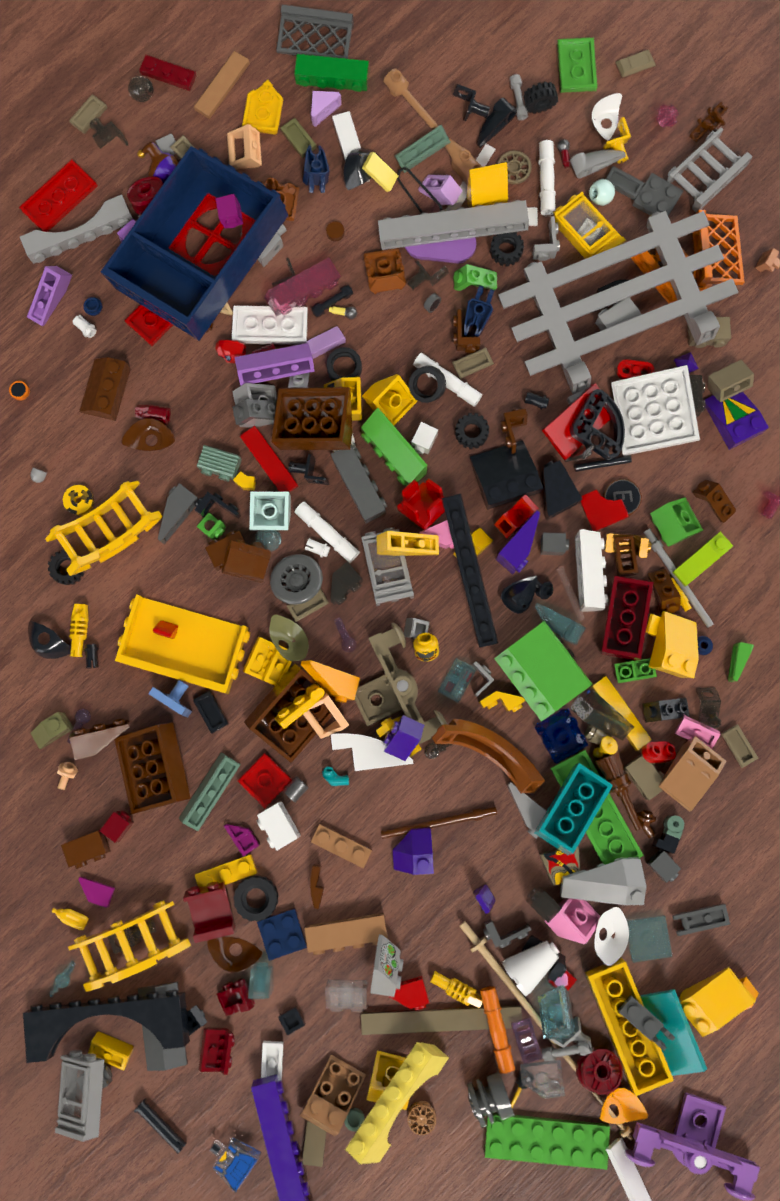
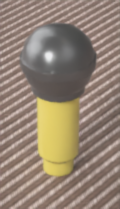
M335 306L329 308V312L344 315L348 319H354L357 316V309L352 306L348 308Z

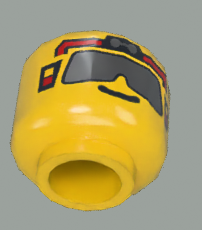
M421 633L414 639V652L418 660L429 662L439 655L438 639L434 635Z

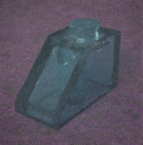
M266 962L256 963V966H253L251 969L248 999H268L273 992V966H268Z

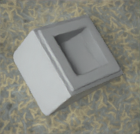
M407 618L404 636L415 639L421 633H428L429 622L416 618Z

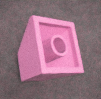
M565 898L551 911L545 922L558 937L586 944L596 930L601 916L586 900Z

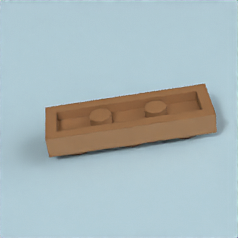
M319 824L311 840V843L363 869L372 852L371 849Z

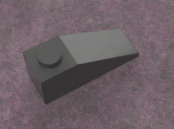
M180 483L177 487L174 486L170 490L169 497L167 498L158 540L164 545L194 510L195 504L198 501V498Z

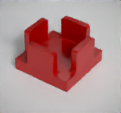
M427 479L426 483L422 482L419 486L418 482L413 480L402 490L403 501L397 505L398 511L423 530H426L445 512L442 500L445 497L443 496L442 488L432 480Z

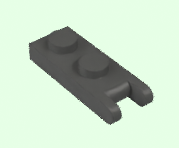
M724 903L672 915L673 920L681 919L683 925L682 930L676 931L677 936L730 924Z

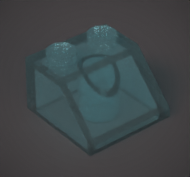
M560 985L538 996L543 1038L564 1040L575 1035L569 992L565 986Z

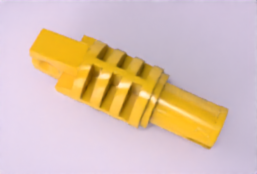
M74 604L69 634L70 639H72L71 657H83V642L87 638L89 621L88 605Z
M434 971L430 983L444 989L446 995L467 1006L471 1004L478 1008L481 1007L483 1003L482 998L476 994V989L456 978L449 979Z

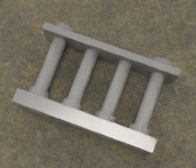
M721 127L716 132L712 131L707 136L706 141L680 166L677 168L673 167L667 174L669 176L667 179L669 183L676 180L694 197L693 200L695 202L691 209L696 213L744 170L752 159L748 152L742 157L740 155L737 156L719 139L724 130ZM714 145L733 162V166L729 169L727 167L724 168L707 150ZM700 156L720 174V178L717 181L709 178L694 163ZM687 168L707 186V190L704 193L702 191L699 192L681 175Z

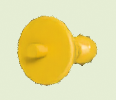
M610 736L603 737L600 748H595L593 755L596 758H601L603 754H615L618 750L617 742Z

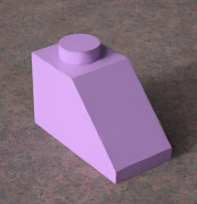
M427 175L422 182L441 205L455 204L463 191L451 175ZM421 186L418 188L421 193L431 198Z

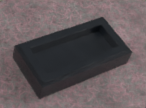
M210 690L193 700L211 734L229 725Z

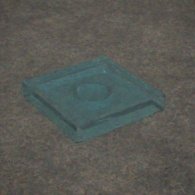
M664 915L627 921L629 927L628 943L633 963L673 957L666 917Z

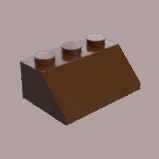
M109 357L94 359L80 407V413L116 421L131 370L126 361Z

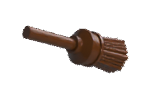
M618 751L615 754H607L595 760L596 765L605 780L613 785L609 793H616L618 797H621L635 830L642 829L643 826L627 794L629 793L628 787L632 782L629 780L627 772L625 773Z

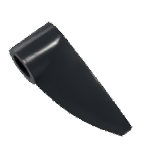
M500 98L495 103L493 111L484 122L477 140L479 148L497 135L515 117L517 109L505 98Z

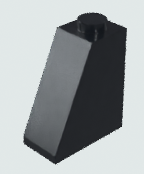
M561 460L548 462L544 465L545 468L541 473L546 520L559 515L582 501L581 495Z

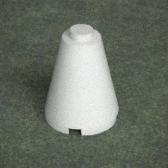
M545 941L505 959L502 964L510 978L514 979L517 983L516 986L527 996L559 959L557 954L560 951L553 942L549 944L548 941Z

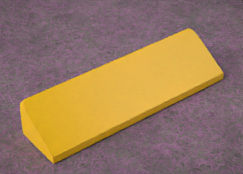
M607 676L591 686L593 692L635 751L640 750L652 740Z

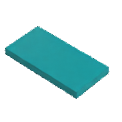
M675 989L640 995L644 1007L675 1037L673 1041L669 1040L661 1030L656 1034V1037L667 1047L662 1052L672 1076L705 1072L707 1066Z

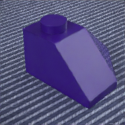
M431 828L411 829L403 840L393 848L394 870L413 875L434 874Z

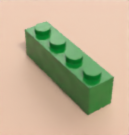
M297 54L294 73L297 85L304 87L317 86L319 88L328 87L338 90L348 89L356 92L367 91L369 61Z

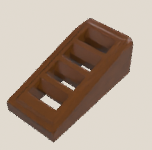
M634 535L614 537L617 576L638 574ZM619 543H630V546L620 547ZM630 550V553L621 554L620 551ZM631 558V561L622 562L621 559ZM622 566H631V569L623 570Z

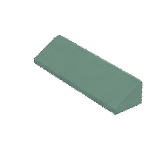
M221 752L183 810L179 820L192 829L199 831L241 764Z

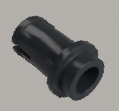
M528 392L525 403L540 407L542 410L547 408L550 398H547V395L543 397Z
M87 644L85 649H83L86 655L87 669L92 667L91 660L93 661V668L99 667L97 656L99 648H97V644Z

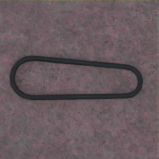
M403 167L398 171L397 180L420 213L424 212L400 180V173L403 170H406L438 204L440 211L443 210L440 202L408 168Z

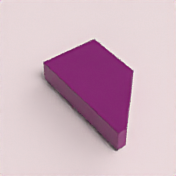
M230 824L224 825V828L243 856L260 846L250 828Z
M79 877V883L88 902L108 908L115 888Z

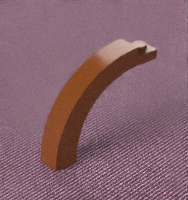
M453 719L448 725L440 726L432 737L435 744L461 745L484 755L505 772L520 793H534L545 781L535 766L515 746L495 732L476 723Z

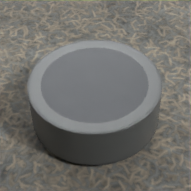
M436 293L430 295L424 303V309L429 313L433 312L439 306L441 297Z

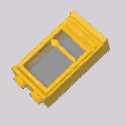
M583 192L577 196L573 195L564 207L560 206L554 211L555 223L558 222V230L585 259L624 244L626 241L584 196Z

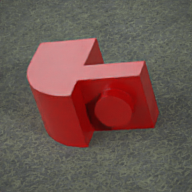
M524 495L494 525L508 538L521 528L539 508L527 495Z

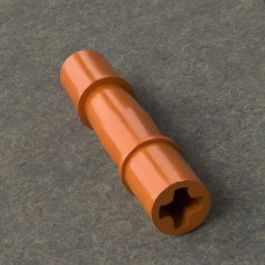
M496 987L480 989V994L484 1006V1014L487 1015L489 1031L494 1045L493 1052L496 1056L499 1072H512L515 1070L511 1045H508L506 1029L500 1012L502 1008L499 1004Z

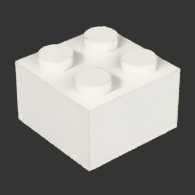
M279 802L257 815L259 819L256 821L260 829L266 831L269 836L266 838L271 848L275 847L276 851L301 836L283 802Z

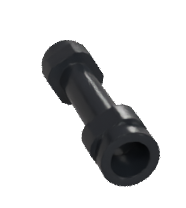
M347 284L340 288V292L325 302L315 304L311 308L316 318L325 314L324 311L338 301L343 298H350L354 294L351 287Z

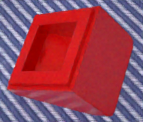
M159 621L153 628V633L175 639L178 625Z

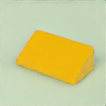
M98 1031L91 1041L88 1054H96L97 1058L104 1059V1063L124 1071L134 1046Z

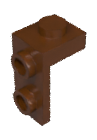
M457 309V315H453V327H457V333L453 334V344H457V351H465L466 353L479 351L480 337H462L461 309Z
M515 409L511 412L504 413L503 421H501L502 432H506L507 435L505 437L506 446L511 449L512 454L516 453V441L512 428L527 425L528 414L526 409Z
M705 479L693 491L696 498L709 503L722 523H725L736 512L735 507L719 483Z
M661 569L648 573V578L650 582H654L653 588L659 597V612L661 615L662 611L671 614L679 611L681 596L667 570Z

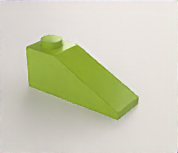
M720 531L672 573L686 587L731 549L733 545Z

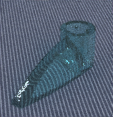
M538 603L535 605L540 618L546 622L553 632L573 645L578 644L586 629L584 626Z

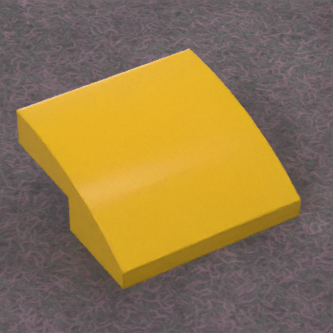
M258 637L242 672L276 686L288 672L292 661L285 659L272 642Z

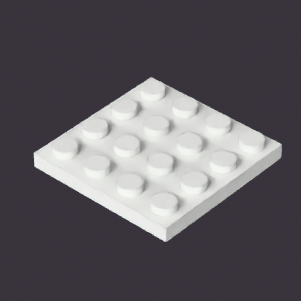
M687 365L611 382L614 402L622 414L625 426V438L622 447L623 456L700 440Z

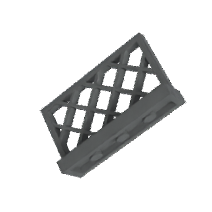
M282 5L276 51L277 53L296 56L297 54L348 59L351 33L354 25L353 14ZM285 21L293 22L296 27L287 32L284 28ZM309 24L313 30L305 35L301 27ZM323 26L328 27L331 31L324 37L318 31ZM340 29H347V35L340 39L336 32ZM299 30L303 37L295 43L291 35ZM316 32L320 40L313 45L308 38ZM334 35L338 42L330 47L326 40ZM289 38L293 45L289 48H282V42ZM306 40L311 47L303 51L298 46ZM324 43L328 50L324 53H319L316 48ZM341 45L345 50L344 56L336 55L333 50Z

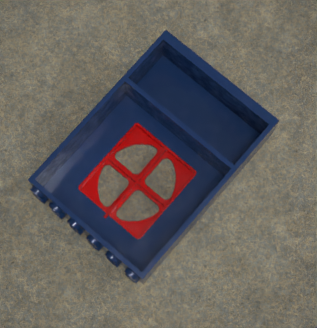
M191 146L101 270V273L116 290L200 341L288 217L285 209L286 206L281 201V196L277 191L273 189L270 191L261 182L251 180L247 174H240L231 165L228 164L226 166L217 157H210L203 149H196ZM235 194L240 203L243 224L242 235L238 244H234L220 236L224 229L221 222H219L214 230H210L197 222V219L204 213L217 209L216 198ZM192 228L208 236V239L195 257L189 256L186 248L187 235ZM215 242L232 251L227 258L214 264L201 263V260Z

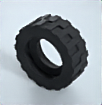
M260 875L251 876L242 881L234 892L235 896H233L234 907L237 909V913L242 918L248 919L251 922H258L270 916L276 909L279 897L273 882L268 880L267 877H260ZM254 888L261 889L266 895L265 904L260 908L250 907L246 900L248 892Z

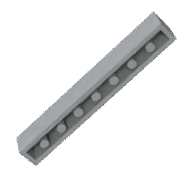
M515 200L509 203H495L488 206L478 205L466 209L458 208L451 211L441 210L436 213H421L415 216L405 215L400 218H385L378 220L381 248L385 250L528 230L529 218L526 200Z

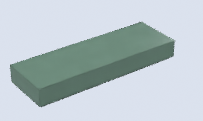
M440 125L395 155L401 168L406 167L410 170L451 141L443 126Z

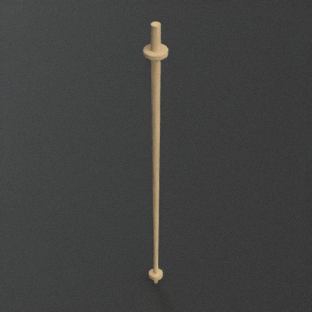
M462 922L459 925L473 943L470 950L472 952L478 950L545 1033L542 1019L484 944L487 942V938L483 936L479 939L467 922ZM551 1041L556 1048H562L558 1044ZM569 1055L563 1056L576 1072V1063ZM592 1092L600 1104L603 1105L604 1100L602 1097ZM609 1108L608 1111L610 1116L612 1118H616V1115ZM617 1124L621 1129V1137H628L632 1141L633 1138L630 1135L632 1129L629 1126L624 1127L622 1124Z

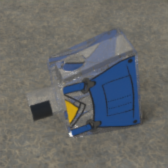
M231 1138L227 1146L216 1139L209 1149L210 1152L218 1157L213 1166L214 1171L235 1193L256 1165L261 1155L259 1150L236 1138Z

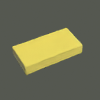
M374 152L369 154L362 169L386 192L391 191L398 175Z

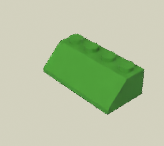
M377 408L361 427V437L367 444L371 443L373 445L375 454L379 458L383 457L385 459V465L391 472H396L398 475L397 479L403 486H408L413 480L418 482L427 475V464L382 411Z

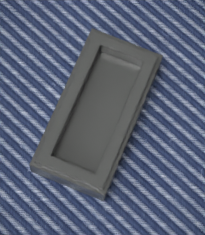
M614 166L606 177V180L613 184L617 192L634 201L645 184Z

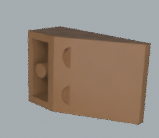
M695 736L681 746L658 787L690 812L719 776L726 760Z
M330 1055L299 1116L336 1136L342 1128L366 1074Z

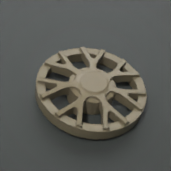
M509 151L499 159L498 164L507 162L508 184L523 183L530 176L531 161L524 153ZM512 155L513 160L509 161L507 157ZM519 156L523 158L522 162L517 160ZM528 165V169H522V166ZM520 172L525 175L523 178L518 175ZM511 175L516 176V180H510Z

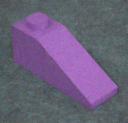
M45 266L27 318L44 326L66 293L72 274L58 266Z

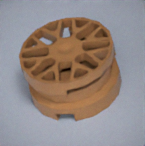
M426 1101L413 1103L409 1108L408 1125L414 1133L418 1135L429 1134L436 1125L434 1107Z

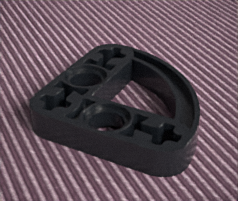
M596 389L587 396L570 427V434L574 439L603 458L611 460L620 454L624 443L625 426L622 414L614 400L607 393ZM598 395L599 402H597L594 406L591 405L596 400L595 396ZM603 406L609 413L613 423V440L592 427ZM585 410H590L592 412L591 419H587L585 417ZM585 423L581 428L582 432L579 434L577 427ZM592 435L598 437V445H594L591 442ZM609 447H612V454H609Z

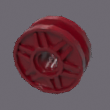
M145 177L129 187L127 197L135 213L142 215L163 186L160 178Z
M592 1047L591 1054L579 1056L576 1063V1075L579 1083L585 1089L593 1093L607 1095L614 1092L620 1085L623 1077L622 1065L619 1058L613 1052L607 1049ZM601 1066L602 1071L601 1074L598 1076L597 1068Z

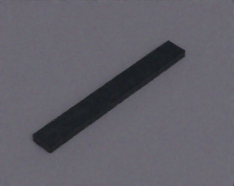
M462 494L442 498L479 648L498 644Z

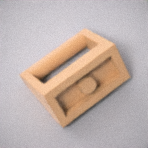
M247 124L227 133L229 165L235 169L262 166L260 132ZM244 138L245 157L236 160L235 139Z
M324 692L323 698L310 709L325 704L335 718V722L323 729L310 709L303 714L321 739L349 726L326 692Z

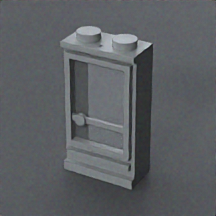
M394 527L384 529L383 531L399 532V529L395 530ZM375 531L366 533L362 537L376 606L389 601L397 602L399 599L410 597V599L414 598L405 556L378 555L377 535L381 533L376 534Z
M72 1050L70 1054L61 1056L63 1061L58 1106L59 1119H57L58 1127H55V1133L83 1142L99 1137L104 1059L97 1058L96 1054H82L81 1050Z

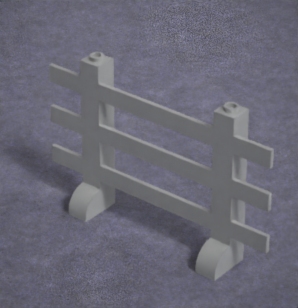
M666 211L661 213L655 212L647 220L646 226L649 233L550 274L546 273L542 261L539 263L533 262L527 268H524L528 283L498 294L503 309L534 297L541 316L512 327L516 342L547 331L554 350L525 361L530 376L560 364L572 394L584 389L586 390L591 385V375L580 356L684 315L696 345L715 339L720 325L714 313L708 311L706 306L738 294L737 287L732 278L700 291L692 272L723 260L724 257L719 245L685 257L678 241L680 237L709 226L705 212L702 211L671 224ZM656 248L663 267L560 308L553 290L554 288ZM670 281L677 301L574 342L567 322Z

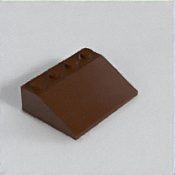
M350 387L289 388L278 390L271 442L279 450H350L352 440Z
M296 664L290 668L244 721L252 732L290 763L293 762L317 734L304 715H301L285 729L275 720L281 709L289 707L293 704L295 698L306 694V688L313 684H318ZM328 695L337 708L342 705L340 702L335 701L333 696ZM325 704L310 709L321 727L332 716Z
M173 723L155 725L114 739L131 815L191 799Z

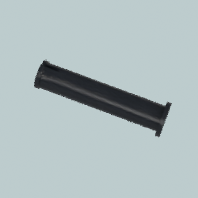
M144 1098L133 1112H137L177 1154L180 1153L187 1143L145 1102L146 1099Z

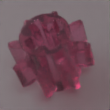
M663 104L657 110L659 113L656 119L663 128L666 126L672 128L678 122L676 119L679 112L672 104L669 106Z

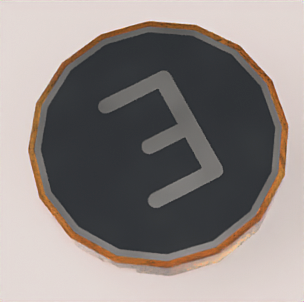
M627 479L613 481L607 486L603 497L607 500L615 501L622 499L629 516L638 510L642 499L638 486Z

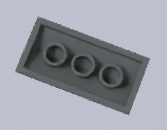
M178 982L138 988L139 997L146 996L150 992H159V995L166 994V991L178 990L179 993ZM142 1025L147 1071H164L188 1064L186 1046L164 1049L158 1039Z

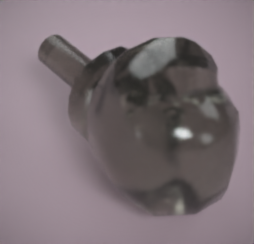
M431 742L425 746V756L428 759H435L439 756V753L446 750V747L453 744H435V742Z

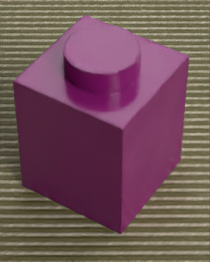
M235 194L216 198L218 217L224 228H234L242 225L241 207Z

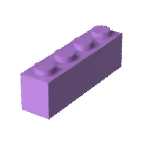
M308 343L234 357L240 386L245 383L254 384L315 372Z

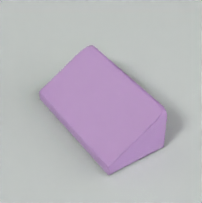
M338 326L308 340L307 343L314 359L346 343V340Z

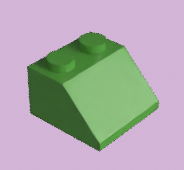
M686 497L669 502L650 513L654 525L659 529L661 538L668 547L703 531Z

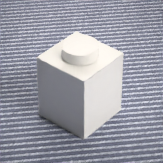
M421 422L411 442L413 449L419 454H429L438 435V429Z

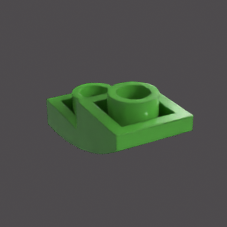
M651 658L614 664L618 683L657 677L656 670L649 667Z

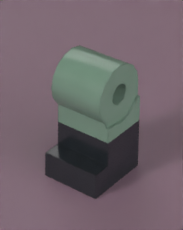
M670 815L664 820V830L661 838H655L652 846L675 854L684 829V821L679 816Z

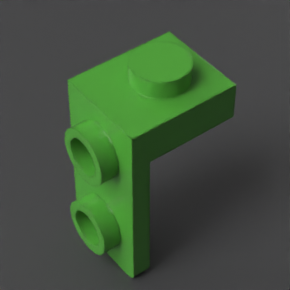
M466 264L454 272V290L461 291L470 285L478 287L480 285L486 289H497V273L495 271Z

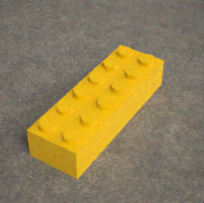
M619 958L611 966L604 964L584 972L630 1088L635 1096L674 1081L661 1048L652 1040L650 1041L618 1012V1009L630 995L643 1005L626 961Z

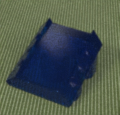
M561 709L558 713L542 722H538L535 726L538 735L556 764L588 746L584 734H582L578 727L576 718L572 716L569 709Z

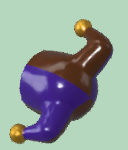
M149 142L142 150L138 151L137 155L139 158H144L145 154L149 153L152 161L148 176L158 177L164 184L178 165V161L172 154L163 153L155 143Z

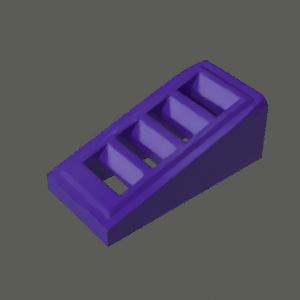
M484 884L474 890L473 894L483 911L487 914L495 904V897L488 886Z

